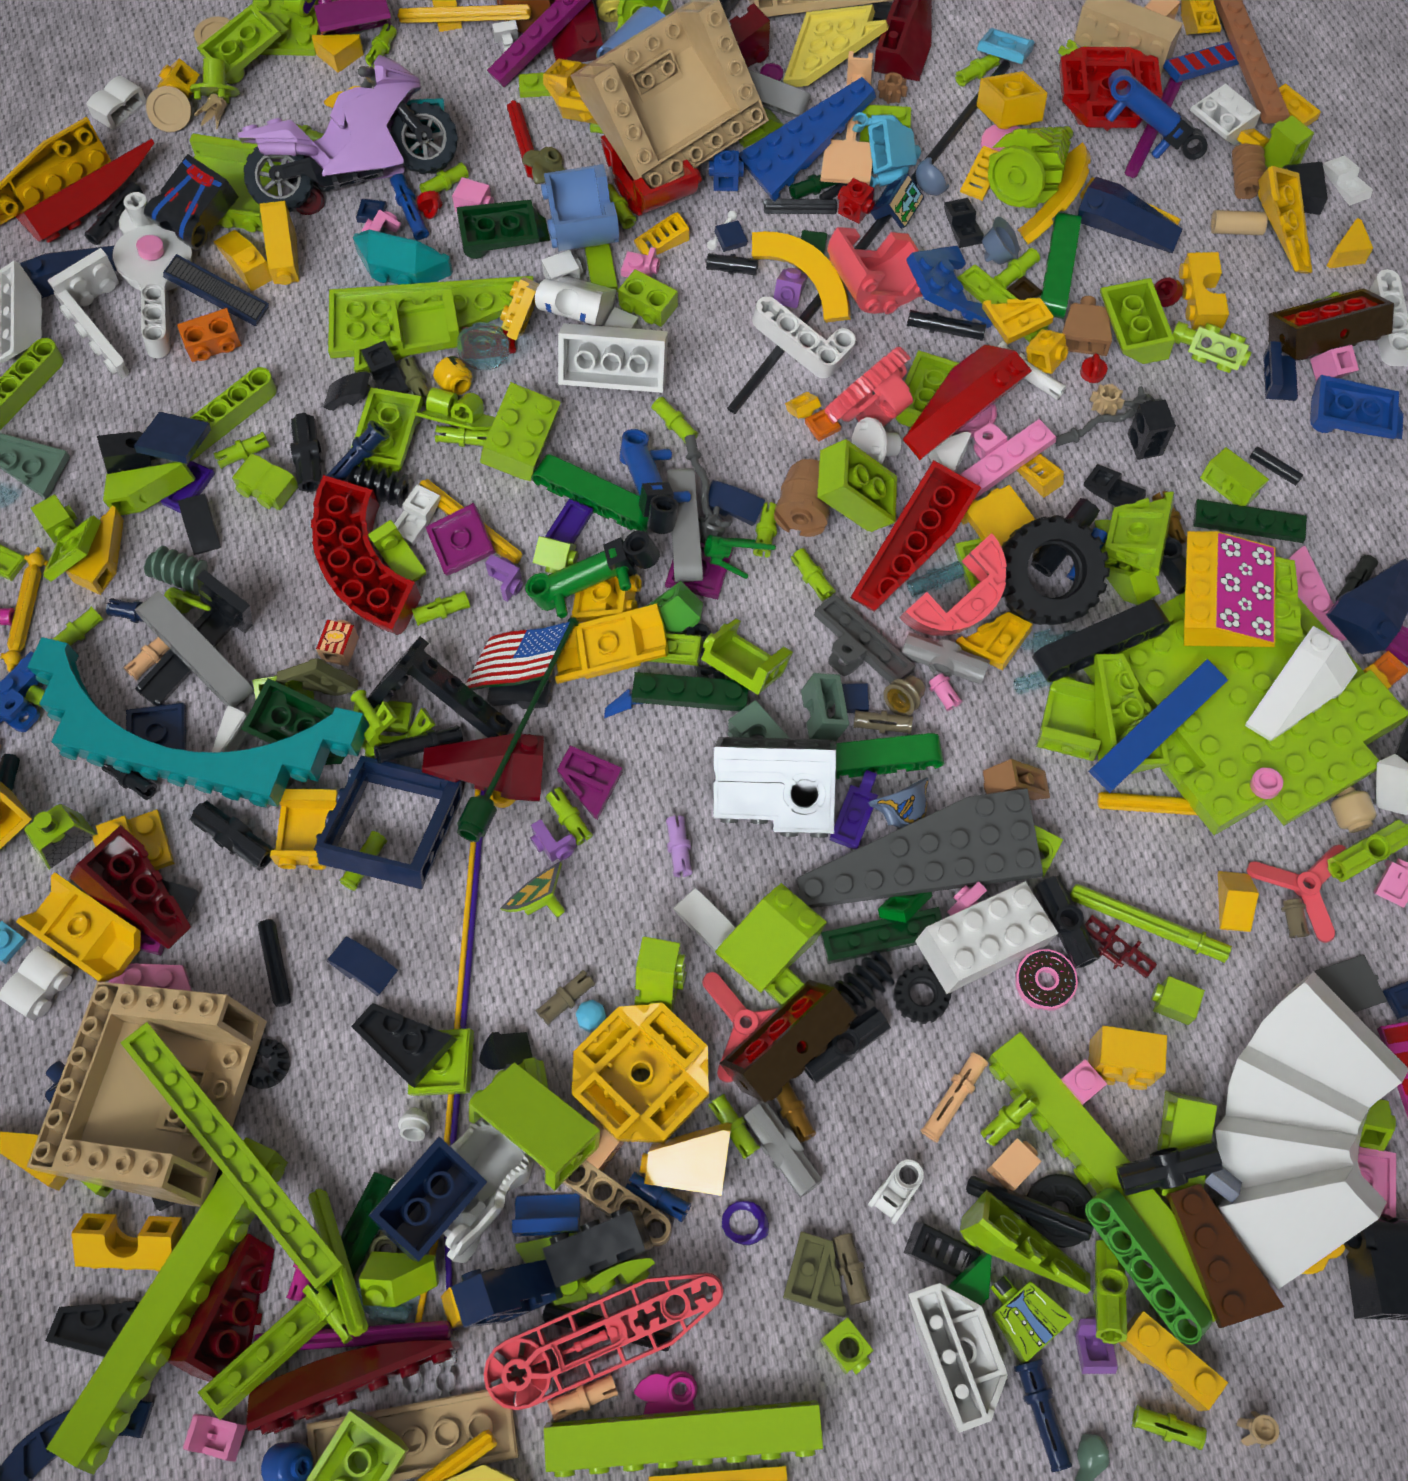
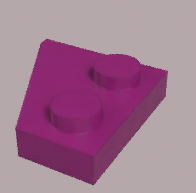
M571 745L557 768L558 775L593 818L598 820L623 773L622 768Z

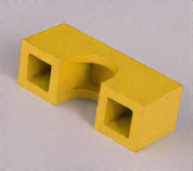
M1219 252L1187 253L1184 263L1180 264L1179 278L1184 279L1182 297L1183 300H1187L1188 304L1185 316L1186 320L1191 322L1193 330H1198L1200 325L1205 327L1206 323L1223 329L1229 316L1226 293L1217 294L1206 289L1216 288L1222 274Z
M84 1213L71 1232L75 1267L160 1271L183 1235L182 1218L149 1216L137 1237H130L119 1229L117 1214Z
M1145 1311L1134 1314L1127 1324L1126 1341L1118 1342L1141 1363H1146L1162 1373L1172 1383L1171 1388L1197 1411H1209L1228 1384L1223 1377Z

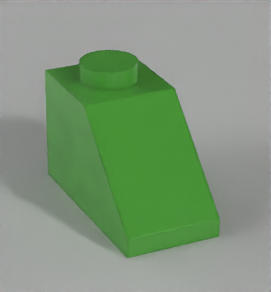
M679 581L647 605H658L666 632L680 633L687 627H694L702 617L703 602L682 581Z

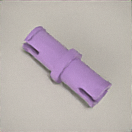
M678 815V822H676V816H671L666 819L670 841L667 844L668 852L672 855L673 875L680 877V872L682 871L683 877H687L692 874L689 857L691 843L686 836L685 818Z

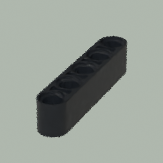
M1154 599L1148 600L1041 647L1033 654L1032 659L1046 681L1054 682L1093 665L1096 654H1118L1162 634L1170 627L1171 623Z

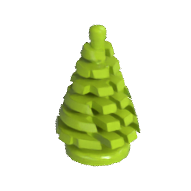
M1069 126L1015 129L1013 132L1002 137L992 148H1005L989 156L988 167L990 187L998 199L1007 205L1023 206L1024 208H1036L1039 203H1045L1058 191L1059 188L1057 187L1062 182L1068 150L1071 144L1069 140L1073 137L1072 129Z

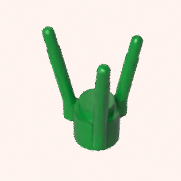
M710 534L705 542L704 554L707 557H711L710 564L719 565L747 579V573L722 560L724 557L728 558L730 556L732 547L775 550L776 546L756 543L754 539L727 538Z

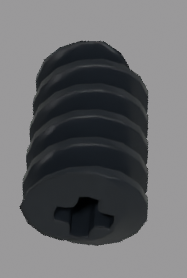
M365 460L361 463L360 467L357 465L353 467L348 478L349 483L372 489L378 501H387L392 506L397 504L399 508H402V504L407 499L409 491V477L407 474H404L398 480V471L394 470L389 477L388 468L384 467L378 473V465L373 464L371 469L368 470L369 463Z
M874 950L871 952V958L864 957L862 959V966L855 965L853 967V974L850 972L844 974V982L837 980L834 983V987L856 1015H858L855 1009L856 1004L863 1009L867 1008L864 1000L865 997L872 1001L876 1000L873 992L874 989L885 993L886 990L882 984L884 981L891 986L895 984L891 976L893 972L889 963L880 953Z

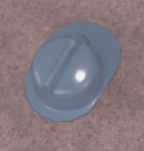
M997 216L994 219L992 228L984 236L982 244L986 250L984 254L985 261L993 260L1001 265L1012 259H1018L1020 247L1015 231L1010 224L1002 217Z

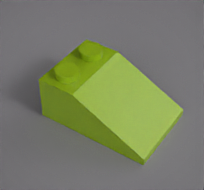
M780 883L756 905L716 949L715 953L762 993L817 941L827 921L785 885Z

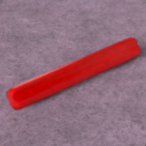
M512 100L511 103L507 104V111L521 158H523L527 151L534 150L521 105ZM523 163L527 177L533 179L532 167Z

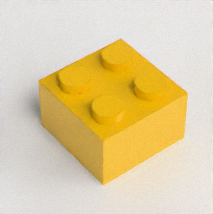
M1024 71L985 77L980 80L976 106L998 128L1009 129L1012 126L1031 125L1034 122L1042 121L1048 93Z
M1102 1026L1090 1039L1088 1062L1107 1085H1114L1115 1081L1128 1083V1088L1145 1090L1147 1086L1154 1084L1166 1073L1167 1035Z

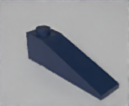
M1095 177L1088 186L1078 209V215L1082 216L1081 224L1169 253L1174 252L1183 230L1121 184Z
M115 245L50 252L20 263L41 294V299L54 294L53 288L47 281L48 279L100 248L108 256L113 270L117 271L113 261Z
M1406 558L1381 571L1374 578L1359 584L1360 586L1352 591L1341 595L1326 614L1352 646L1362 655L1386 650L1403 625L1408 613V561Z

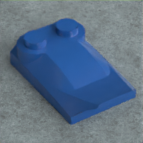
M1321 375L1316 382L1312 395L1310 423L1315 430L1321 433H1329L1334 429L1384 438L1402 439L1404 413L1399 407V391Z

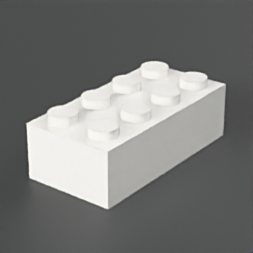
M563 323L558 333V385L663 393L666 384L668 331Z
M1025 881L927 926L915 942L946 994L1025 957L1029 953L1042 949L1050 943L1058 932Z

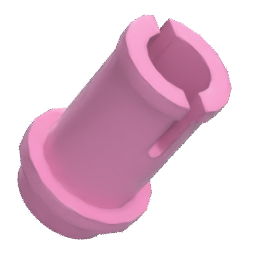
M941 673L929 681L931 686L929 689L931 692L934 691L945 706L946 711H950L953 709L952 706L957 707L962 703V700L950 685V678L948 676L945 677Z

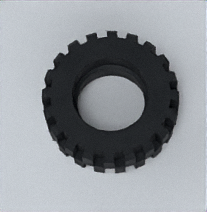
M1059 515L1038 518L1015 530L1009 535L1008 541L1004 542L1001 547L1007 565L1006 585L1001 597H1005L1007 600L1006 606L1011 611L1015 610L1018 613V617L1030 620L1033 624L1038 625L1068 623L1089 613L1088 610L1099 603V595L1105 593L1107 584L1104 583V580L1110 576V568H1105V561L1109 560L1107 551L1102 553L1100 545L1103 544L1100 537L1094 538L1091 535L1093 530L1088 525H1079V520L1072 517L1064 519L1063 516ZM1057 545L1070 555L1074 563L1075 579L1073 585L1067 593L1060 597H1045L1038 593L1030 583L1027 570L1031 554L1041 546Z

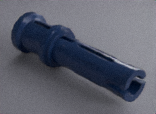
M372 420L369 421L367 424L368 428L360 437L353 439V447L326 476L344 481L350 475L354 466H358L364 458L372 457L375 448L382 441H387L389 438L387 431L379 423Z
M1041 1358L1016 1365L1013 1368L1015 1372L1019 1373L1025 1391L1023 1396L1024 1402L1027 1405L1031 1404L1039 1434L1051 1466V1472H1057L1072 1467V1463L1069 1460L1050 1400L1053 1398V1390L1047 1385L1041 1367L1044 1362ZM1030 1372L1034 1375L1037 1388H1034ZM1039 1402L1043 1403L1044 1412H1042ZM1045 1419H1048L1057 1449L1053 1448Z

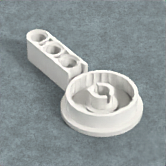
M146 225L132 229L119 238L113 249V261L117 271L128 284L141 291V333L147 354L153 358H163L170 351L169 296L167 291L178 286L163 278V272L176 254L191 262L193 255L191 247L180 241L175 232L163 229L158 225ZM146 235L159 237L164 246L163 256L155 261L141 258L136 247V243L141 237Z

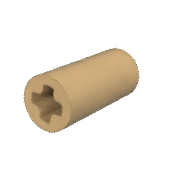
M1214 210L1211 217V233L1264 235L1268 217L1265 212Z

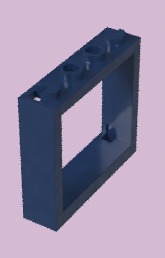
M360 756L355 768L349 771L348 782L345 788H341L338 792L337 804L334 810H330L326 816L325 828L322 834L318 833L316 836L317 843L314 851L317 853L318 863L423 889L462 799L461 780L454 783L422 773L420 769L391 762L379 764L377 759ZM368 782L440 799L411 864L337 846Z

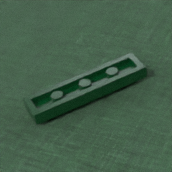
M1197 499L1194 508L1193 527L1303 543L1306 539L1307 516Z
M635 672L631 698L632 703L741 711L747 706L748 689L735 680Z
M935 907L917 911L906 923L880 919L821 932V940L827 963L833 964L869 956L873 950L883 953L917 945L916 939L927 926L942 920L940 909Z
M377 1172L373 1173L341 1235L353 1277L362 1264L374 1236L380 1229L368 1215L388 1194L391 1186L396 1182V1180ZM330 1279L325 1285L338 1299L333 1281Z

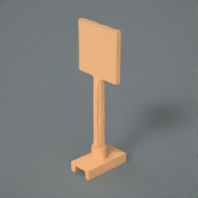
M849 51L847 86L861 77L871 85L873 53H868V58L854 57V51ZM854 117L848 121L846 139H830L831 144L824 150L821 182L848 184L852 178H855L870 186L873 163L870 142L856 141L857 132H854L852 128L855 124H858V121H852Z

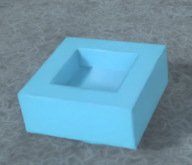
M1 921L0 960L7 964L27 940Z

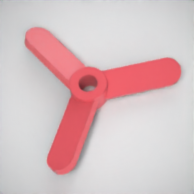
M1335 845L1331 847L1307 872H1303L1300 875L1253 861L1249 863L1246 871L1252 878L1294 890L1301 897L1303 904H1306V912L1319 941L1328 943L1334 939L1335 930L1321 897L1320 889L1321 885L1331 876L1327 869V860L1346 849L1345 846ZM1303 882L1309 883L1310 886H1311V889L1305 887V885H1304Z
M709 972L702 980L704 988L733 1022V1030L721 1059L723 1061L778 1008L753 1012L745 1008L717 973ZM748 1018L751 1021V1026L749 1028L742 1027L740 1019ZM719 1065L717 1071L719 1079L726 1083L732 1082L731 1077Z

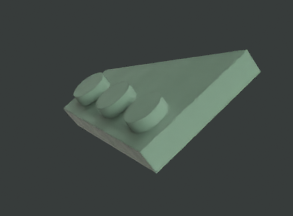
M0 433V469L42 498L47 499L70 458L68 452Z

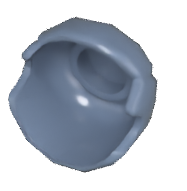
M927 157L920 162L916 169V182L919 188L926 194L937 196L945 192L949 188V184H946L942 172L932 164V158Z

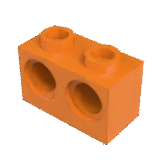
M227 308L177 324L185 349L192 362L205 361L210 356L222 352L228 353L242 346Z

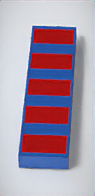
M1227 42L1165 61L1163 68L1178 83L1239 65L1231 43Z

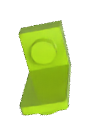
M389 520L368 534L384 560L395 573L414 582L426 575V570L392 520Z

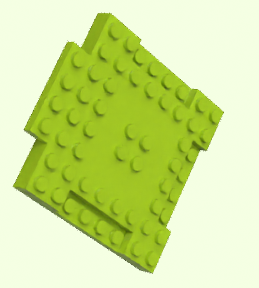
M1185 592L1160 605V608L1171 623L1165 632L1118 653L1125 655L1139 683L1138 690L1144 702L1149 703L1152 710L1207 659L1228 679L1224 685L1166 739L1170 764L1160 767L1214 836L1265 805L1270 808L1278 820L1285 826L1377 771V762L1379 760L1366 745L1402 725L1408 717V711L1371 670L1365 673L1349 655L1358 671L1342 694L1323 704L1320 709L1301 719L1296 725L1274 740H1267L1247 728L1245 724L1301 643L1275 638V647L1184 646ZM1298 597L1304 638L1313 626L1332 636ZM1093 664L1083 670L1091 681L1095 683V666ZM1260 768H1272L1279 772L1283 778L1281 791L1272 799L1260 798L1251 790L1250 780Z

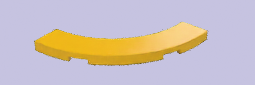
M1083 142L1068 153L1062 182L1057 187L1059 188L1058 191L1029 221L1018 229L1027 244H1031L1053 224L1052 218L1058 212L1065 211L1083 187L1089 174L1088 164L1091 163L1090 152Z
M767 231L752 232L753 259L777 260L796 266L814 283L822 302L823 319L826 323L851 320L850 304L844 284L832 263L820 250L810 243L789 234Z

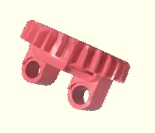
M896 347L835 398L825 408V413L833 424L840 418L845 422H850L856 418L859 422L866 417L876 418L885 427L892 419L913 403V397L909 392L910 388L902 378L907 373L904 364L911 359L910 356L901 347Z

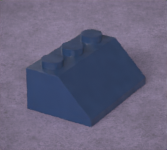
M438 1136L368 1216L410 1259L419 1262L488 1181Z

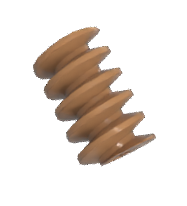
M1245 143L1234 147L1232 150L1235 196L1238 199H1252L1258 194V180L1266 171L1265 151L1262 146Z

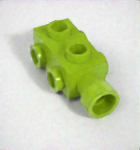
M1178 321L1173 332L1174 343L1179 345L1184 343L1190 346L1188 352L1193 353L1192 359L1206 364L1207 360H1211L1217 363V369L1227 373H1231L1232 369L1238 371L1240 365L1245 367L1252 353L1247 350L1250 344L1245 342L1246 337L1233 332L1230 336L1220 333L1222 328L1210 323H1206L1205 327L1200 325L1196 331L1188 328V324ZM1203 338H1210L1212 345L1204 347L1202 345ZM1229 347H1234L1237 353L1235 356L1230 357L1227 355L1226 350Z

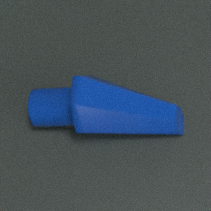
M628 689L605 708L604 719L632 709L631 705L644 703H632V693L630 694V689Z

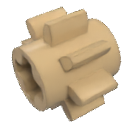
M1100 384L1097 392H1092L1090 401L1094 403L1091 410H1096L1101 415H1116L1117 410L1122 409L1125 401L1121 399L1123 390H1119L1113 384L1104 386Z

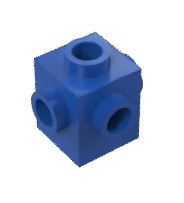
M722 150L714 155V161H709V176H714V191H738V178L743 177L744 161H739V151Z

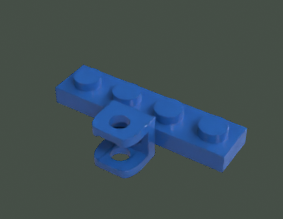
M31 651L0 681V723L4 721L18 732L28 731L40 718V712L25 699L28 689L40 683L35 679V674L27 667L34 654ZM29 715L26 721L21 722L25 716Z

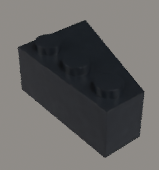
M630 1206L611 1213L612 1219L603 1223L596 1219L580 1226L582 1232L573 1236H569V1233L565 1232L550 1238L551 1245L542 1249L555 1287H562L654 1249L641 1211L631 1210Z

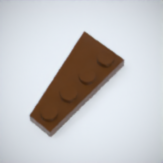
M1201 1184L1166 1195L1218 1328H1224L1285 1307Z

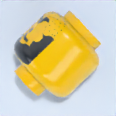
M455 356L446 357L439 361L433 373L436 383L442 390L453 392L457 395H462L469 390L473 378L470 369L460 358Z

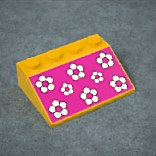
M1187 531L1184 646L1275 647V547L1218 531Z

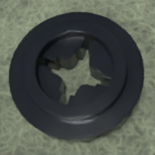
M261 1039L247 1081L250 1086L258 1089L271 1088L284 1079L290 1067V1056L283 1044L275 1039ZM258 1053L265 1058L271 1056V1059L268 1061L270 1073L262 1067L256 1069V1066L260 1064L259 1057L257 1056Z

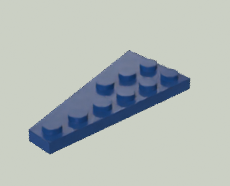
M863 77L859 78L739 153V160L744 161L745 168L775 202L780 196L779 192L785 185L789 187L795 181L794 176L800 170L807 169L831 144L830 139L836 133L841 134L846 129L845 124L857 113L862 112L876 98L874 88Z

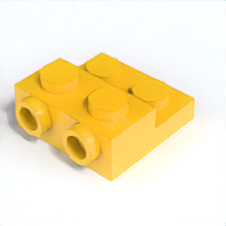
M526 277L520 279L519 282H514L510 291V296L513 297L510 306L505 305L500 316V320L503 321L501 328L508 331L507 337L517 340L524 334L536 305L535 294L539 283Z
M638 574L629 577L631 588L628 591L620 589L618 578L615 576L576 593L571 617L577 618L579 623L637 609L638 604L635 600L636 592L641 591V577Z
M158 809L131 819L124 815L96 825L98 834L93 835L95 847L121 825L144 845L149 854L147 857L155 870L175 864Z

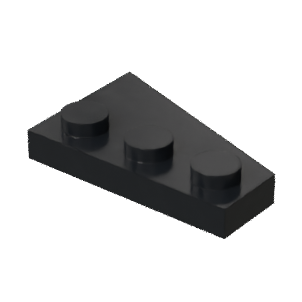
M374 1003L351 1026L414 1088L458 1040L452 1035L440 1032Z
M124 1301L117 1304L59 1307L45 1341L104 1358L139 1302Z

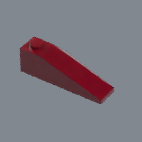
M592 0L552 39L555 61L565 59L587 62L597 59L596 54L603 45Z
M515 733L424 748L422 773L454 783L460 780L475 784L474 789L484 791L485 788L489 787ZM521 734L494 789L501 792L500 797L510 800L540 802L544 736Z
M246 1234L230 1257L226 1268L219 1273L210 1287L208 1297L199 1305L192 1316L188 1329L179 1337L167 1361L168 1363L191 1376L210 1382L252 1344L255 1325H261L262 1314L257 1313L260 1294L267 1291L275 1249L251 1234Z

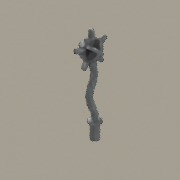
M1140 386L1138 387V396L1133 401H1124V406L1131 407L1126 413L1098 415L1096 418L1091 419L1083 429L1077 430L1073 427L1070 432L1056 436L1055 444L1058 447L1073 441L1078 443L1080 437H1083L1097 423L1125 421L1127 418L1135 416L1139 404L1149 400L1159 401L1163 399H1154L1151 395L1145 394L1143 387Z
M688 435L685 437L688 452L686 459L691 461L696 473L702 480L701 507L703 508L705 518L700 516L698 521L701 523V532L703 534L700 542L704 543L710 534L721 537L725 533V528L729 527L731 522L724 521L719 516L720 507L715 506L713 513L709 507V478L699 463V458L702 454L698 452L695 435Z

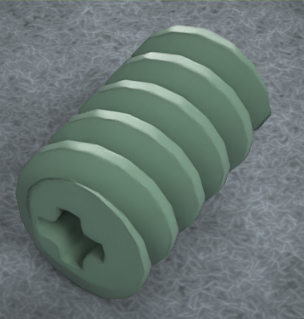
M164 545L160 546L156 552H152L144 565L146 576L154 577L156 580L164 581L170 585L173 584L175 587L183 588L189 592L193 591L197 595L200 592L198 591L196 577L203 570L208 572L207 561H198L194 556L188 558L186 553L182 552L179 554L177 550H169Z

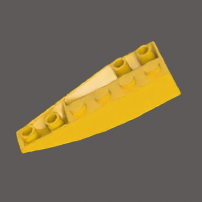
M87 117L44 140L0 181V225L111 162L109 155Z

